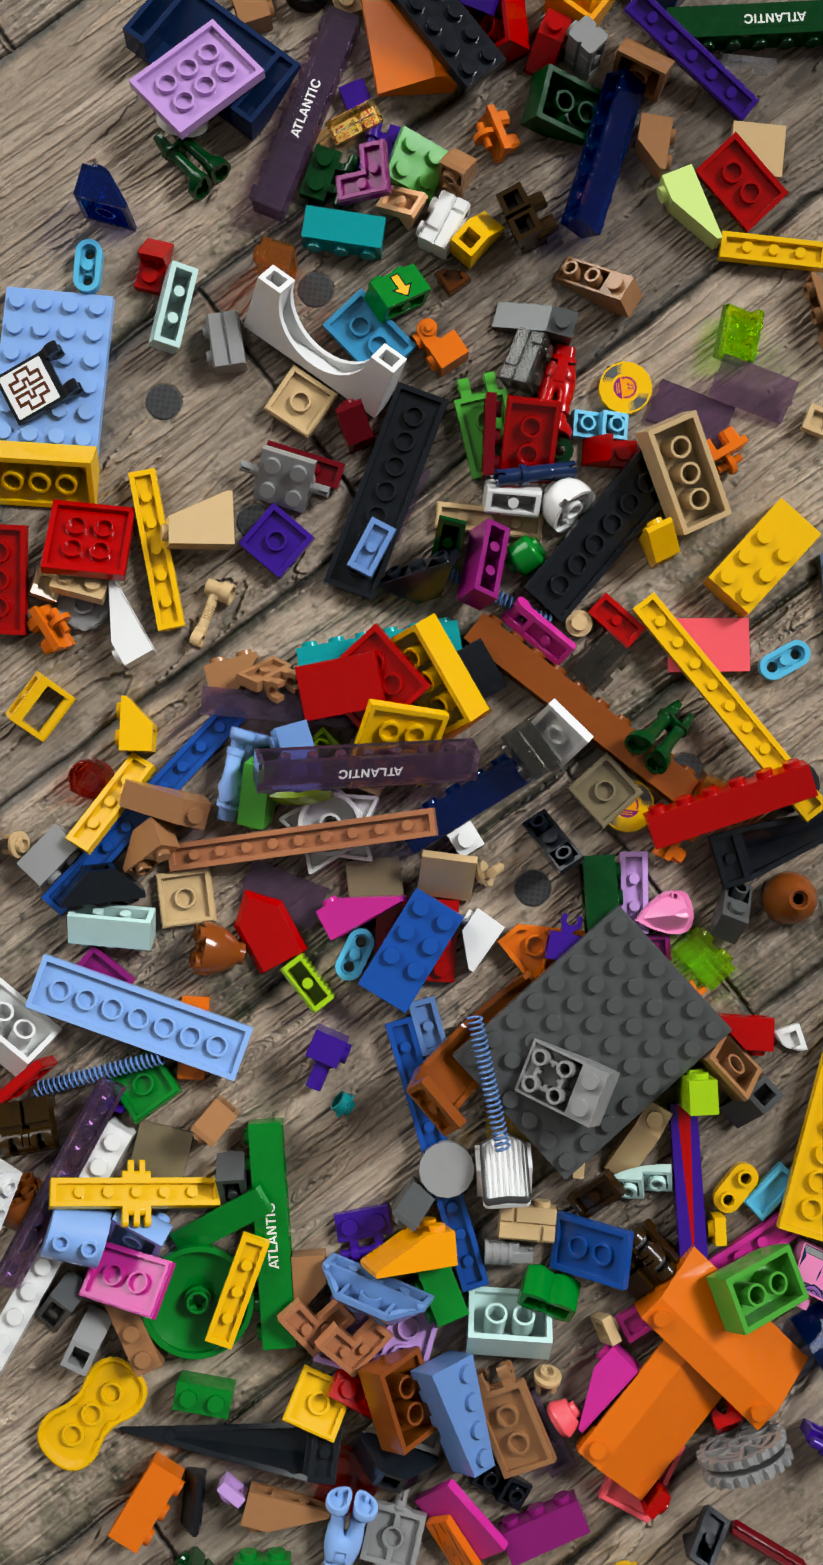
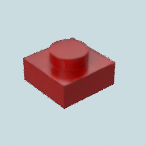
M658 1479L640 1502L644 1513L654 1520L658 1514H663L667 1510L672 1498L667 1486Z

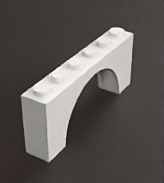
M275 265L270 266L257 278L243 326L345 398L354 399V401L361 398L365 412L375 418L388 404L407 358L385 343L370 359L358 362L343 360L325 351L310 337L298 317L293 297L295 280Z

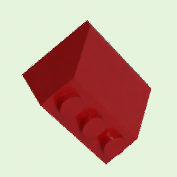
M499 0L494 16L466 8L507 59L506 62H511L530 51L525 0Z

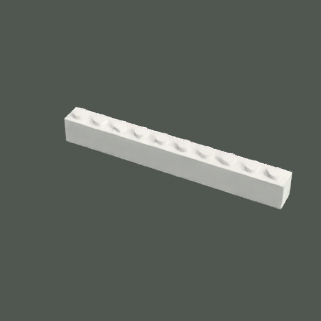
M117 1117L111 1119L77 1178H112L138 1129ZM44 1238L0 1315V1376L64 1264L62 1261L40 1257Z

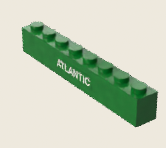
M283 1117L252 1119L248 1123V1128L243 1130L244 1144L249 1145L250 1154L245 1157L246 1173L251 1172V1183L247 1184V1191L260 1185L273 1207L271 1213L249 1224L250 1229L255 1228V1235L270 1240L255 1285L258 1284L259 1295H255V1311L260 1313L261 1323H257V1340L262 1341L263 1350L296 1348L298 1341L284 1328L277 1318V1315L294 1301L291 1266L292 1239Z

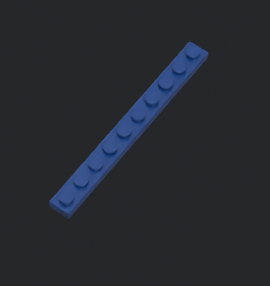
M228 697L148 784L181 790L230 738L231 726L240 728L249 716ZM125 809L90 855L83 852L41 898L60 916H63L68 909L67 907L61 908L59 895L84 865L114 862L129 846L132 831L151 816Z
M407 1016L387 1022L385 1027L423 1154L429 1146L439 1141L447 1140V1136L444 1137L406 1092L415 1069L424 1061L412 1017ZM463 1192L458 1196L450 1198L437 1197L435 1195L442 1222L455 1231L458 1266L455 1267L462 1291L466 1292L489 1285Z

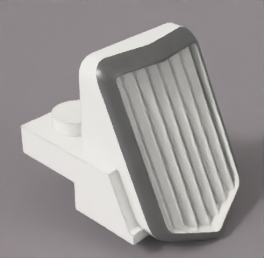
M508 1133L507 1137L510 1139L508 1143L511 1146L503 1152H495V1150L501 1147L505 1148L508 1145L495 1147L494 1144L505 1142L507 1139L493 1141V1138L505 1136L506 1134L491 1136L484 1140L481 1145H475L477 1196H482L483 1206L486 1209L528 1207L531 1204L533 1167L530 1142H525L523 1139Z

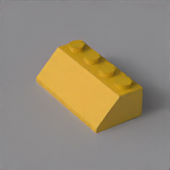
M0 440L1 505L52 508L53 499L97 504L100 472L97 447Z
M435 613L391 638L432 685L414 702L415 706L446 710L450 717L443 735L473 721L489 710Z

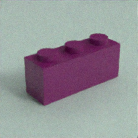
M487 518L470 530L457 596L458 601L480 611L498 599L510 528Z
M574 1489L560 1491L552 1499L543 1503L535 1502L527 1510L519 1514H508L501 1522H498L499 1532L508 1541L506 1552L512 1565H519L590 1533L588 1521Z

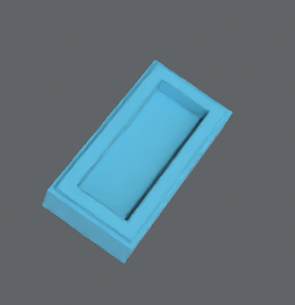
M780 1161L767 1172L744 1200V1203L762 1222L783 1201L790 1171Z

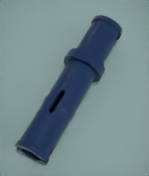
M574 460L532 466L519 464L514 468L495 469L494 481L498 480L495 482V485L500 487L513 484L526 486L527 483L568 477L576 478L577 467H572L576 465Z

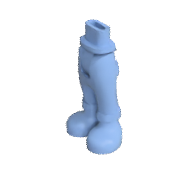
M231 726L229 734L231 746L227 747L225 767L218 785L219 798H217L216 805L219 806L216 818L235 822L237 811H239L244 763L259 748L270 747L268 738L271 736Z
M341 1486L332 1489L328 1493L325 1505L331 1518L324 1538V1565H352L356 1560L363 1542L364 1527L366 1523L373 1521L378 1513V1504L368 1492L359 1490L356 1493L347 1530L344 1529L352 1499L351 1488Z

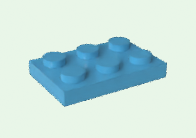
M362 288L322 324L323 329L355 362L370 359L384 343L405 358H408L417 349V345L392 319L381 324L365 301L366 293Z

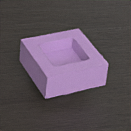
M226 1471L220 1478L217 1492H219V1496L225 1503L233 1504L239 1509L246 1500L248 1488L229 1471Z

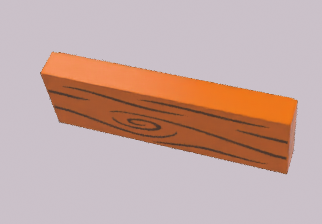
M450 1514L428 1518L425 1525L451 1565H483Z

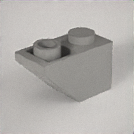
M93 1303L89 1305L61 1361V1366L86 1377L112 1324L106 1309Z

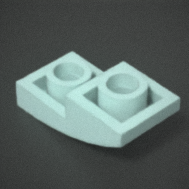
M671 1164L640 1166L614 1174L626 1189L625 1194L621 1198L644 1199L645 1191L673 1192Z

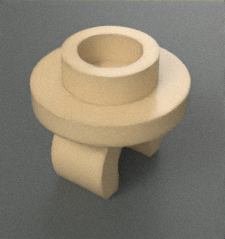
M15 831L12 834L3 835V839H9L8 849H2L3 854L11 855L14 858H22L29 851L30 840L25 832Z
M542 1364L536 1367L534 1380L537 1393L541 1392V1387L551 1389V1394L556 1393L562 1379L558 1368L550 1364Z

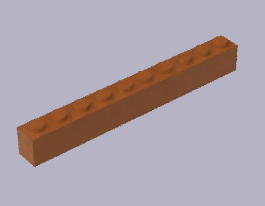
M483 613L465 635L463 643L466 645L481 638L498 670L545 707L555 698L594 736L590 740L591 743L604 753L607 752L618 764L668 803H674L675 798L690 794L700 781L695 777L696 772L686 764L680 766L673 760L675 756L672 753L671 764L665 773H651L645 767L644 759L656 746L653 745L642 755H635L629 752L625 747L624 741L628 734L634 731L630 727L631 721L622 714L616 716L608 710L610 705L600 697L594 699L587 693L589 689L578 680L572 682L566 677L567 672L561 666L549 664L544 660L546 658L544 653L535 647L530 649L523 643L525 641L524 638L513 630L508 632L502 627L503 622L495 615L490 614L488 616Z

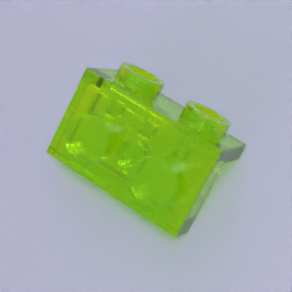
M730 303L723 305L713 358L737 368L753 363L758 354V342L763 328L764 311L757 309L749 312Z

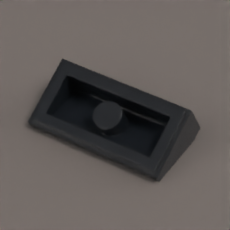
M186 1467L180 1521L192 1537L199 1535L202 1525L206 1468Z

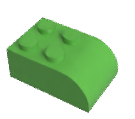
M774 1244L756 1249L706 1277L727 1332L748 1335L809 1299L790 1244Z

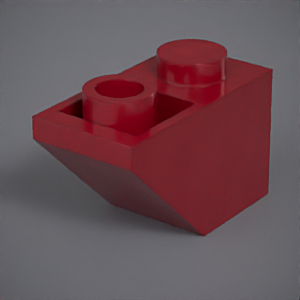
M361 398L355 401L354 399H348L341 402L339 407L335 408L336 418L349 454L373 445L374 436Z

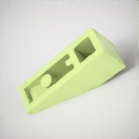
M692 164L662 175L656 190L660 203H664L667 212L710 249H716L722 239V234Z

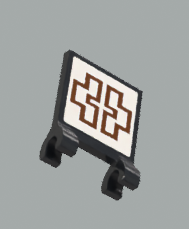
M55 340L44 345L38 353L0 374V390L19 426L24 425L65 400L76 398L85 393L81 383L77 382L75 378L68 380L62 385L51 361L62 358L65 353L61 345H57Z

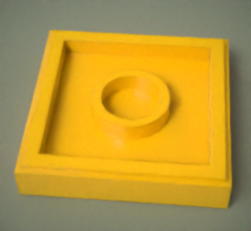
M304 1364L282 1421L334 1443L347 1407L326 1396L333 1377Z

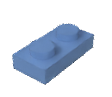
M372 517L348 561L347 567L372 579L396 533V529Z
M434 995L414 1000L409 1007L423 1056L430 1055L446 1039Z

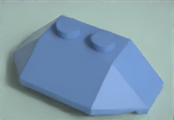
M334 1252L322 1264L323 1272L334 1299L339 1304L348 1307L351 1312L367 1315L382 1325L393 1326L425 1312L435 1295L392 1277L376 1279L360 1263Z

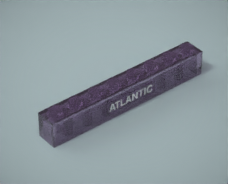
M331 5L327 14L322 15L320 18L317 39H312L308 50L309 58L307 63L301 65L298 76L300 80L297 88L293 87L290 92L289 108L287 112L283 111L281 114L278 135L272 137L269 146V157L267 160H263L260 167L259 175L261 177L258 184H253L250 191L249 199L252 201L254 212L280 222L285 220L361 32L359 16Z
M473 738L254 749L253 780L257 793L265 794L290 791L299 793L307 790L329 791L342 788L357 789L359 787L382 788L393 785L411 786L413 784L427 783L435 785L444 782L464 783L466 781H476L480 751Z

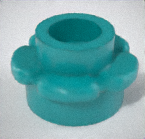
M341 1091L334 1098L330 1108L336 1112V1117L348 1116L355 1107L353 1094Z

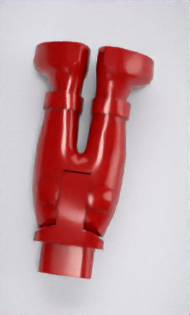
M556 344L554 353L550 354L549 362L541 375L537 398L552 400L553 395L557 394L556 400L562 401L558 437L570 440L572 429L566 418L569 417L570 405L576 386L575 366L577 360L574 358L576 349L571 346Z

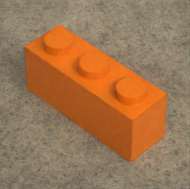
M157 1451L115 1519L108 1537L137 1554L142 1544L147 1546L155 1533V1529L152 1528L157 1520L162 1522L170 1508L167 1502L172 1495L174 1497L178 1496L185 1483L182 1480L185 1468Z

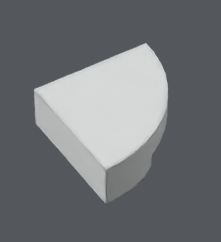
M796 1022L774 1030V1038L784 1047L796 1051L808 1050L799 1023Z

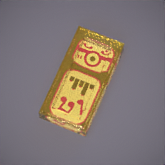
M371 98L327 121L325 125L335 146H338L382 123L383 119Z

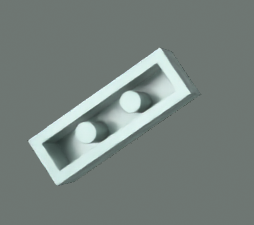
M174 260L166 268L148 343L149 347L173 355L179 350L199 269Z
M95 904L84 905L79 910H69L67 915L68 943L82 946L93 945L107 948L151 951L156 936V908L118 904L98 907Z

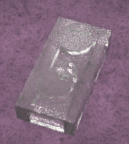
M720 53L719 59L730 72L741 73V67L752 68L751 74L767 76L768 70L775 71L777 59L725 53Z

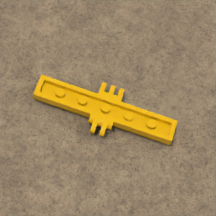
M127 1160L126 1171L121 1172V1178H51L49 1185V1210L121 1209L122 1228L128 1227L129 1216H132L133 1227L140 1226V1216H144V1227H151V1209L217 1208L220 1206V1198L215 1182L216 1177L151 1178V1171H145V1160H138V1171H134V1160Z

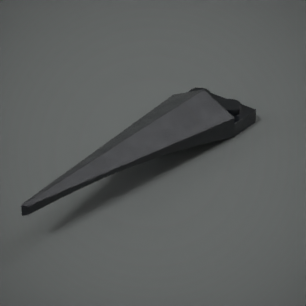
M823 810L806 823L800 815L735 826L708 835L707 838L722 887L727 889L752 881L822 844Z
M286 1422L121 1426L119 1430L127 1434L304 1483L335 1486L343 1424L340 1425L334 1443Z

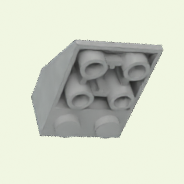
M534 1038L514 1091L590 1128L600 1126L620 1073L594 1060Z

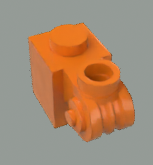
M425 318L418 323L417 331L411 335V339L417 345L418 350L423 348L426 352L427 357L425 359L433 372L437 370L439 375L443 377L468 361L469 350L454 329L441 338L436 337V322L433 319Z

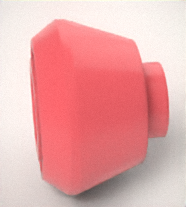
M566 1398L548 1403L546 1411L553 1425L562 1437L570 1438L580 1424L579 1417L582 1416L574 1400L569 1402Z

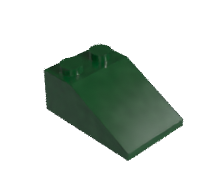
M549 63L533 73L520 125L541 136L601 150L615 97Z

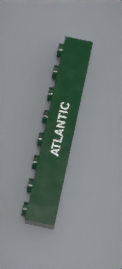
M823 0L667 7L666 10L709 52L715 50L735 52L739 49L760 51L765 48L785 50L791 47L805 46L806 48H815L823 45Z

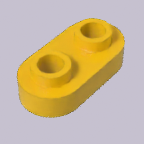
M747 1162L735 1163L712 1192L713 1204L724 1213L736 1211L756 1187L759 1179L757 1170ZM744 1173H748L749 1179L746 1182H741V1176ZM726 1195H731V1202L727 1204L724 1203V1197Z

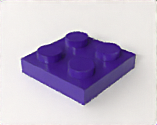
M272 503L238 544L278 579H281L311 545L315 537L275 503Z

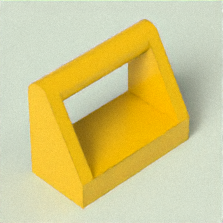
M37 670L5 714L11 721L42 742H45L76 698ZM47 686H49L64 698L38 731L25 722L23 718Z

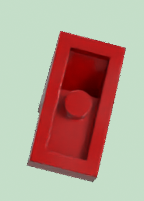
M150 238L146 239L137 252L140 265L134 285L136 291L160 296L166 268L171 262L174 244Z
M613 433L583 438L581 466L622 469L637 452V441L613 439Z

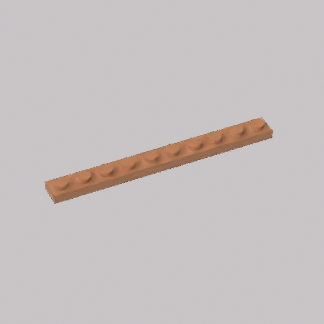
M427 808L179 843L180 848L172 853L168 859L170 872L439 836L435 808Z

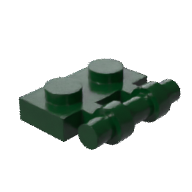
M316 144L299 192L300 198L325 206L329 196L334 198L332 206L336 209H342L343 206H340L337 199V187L332 184L336 174L343 175L358 171L357 164L359 158L355 155H349L347 163L343 164L340 163L342 152Z

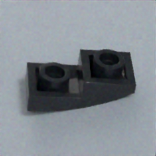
M481 638L457 651L483 699L507 686Z
M494 1461V1467L476 1478L470 1476L467 1478L471 1485L492 1494L496 1501L517 1511L521 1509L533 1488L531 1483L519 1475L504 1479L496 1461Z

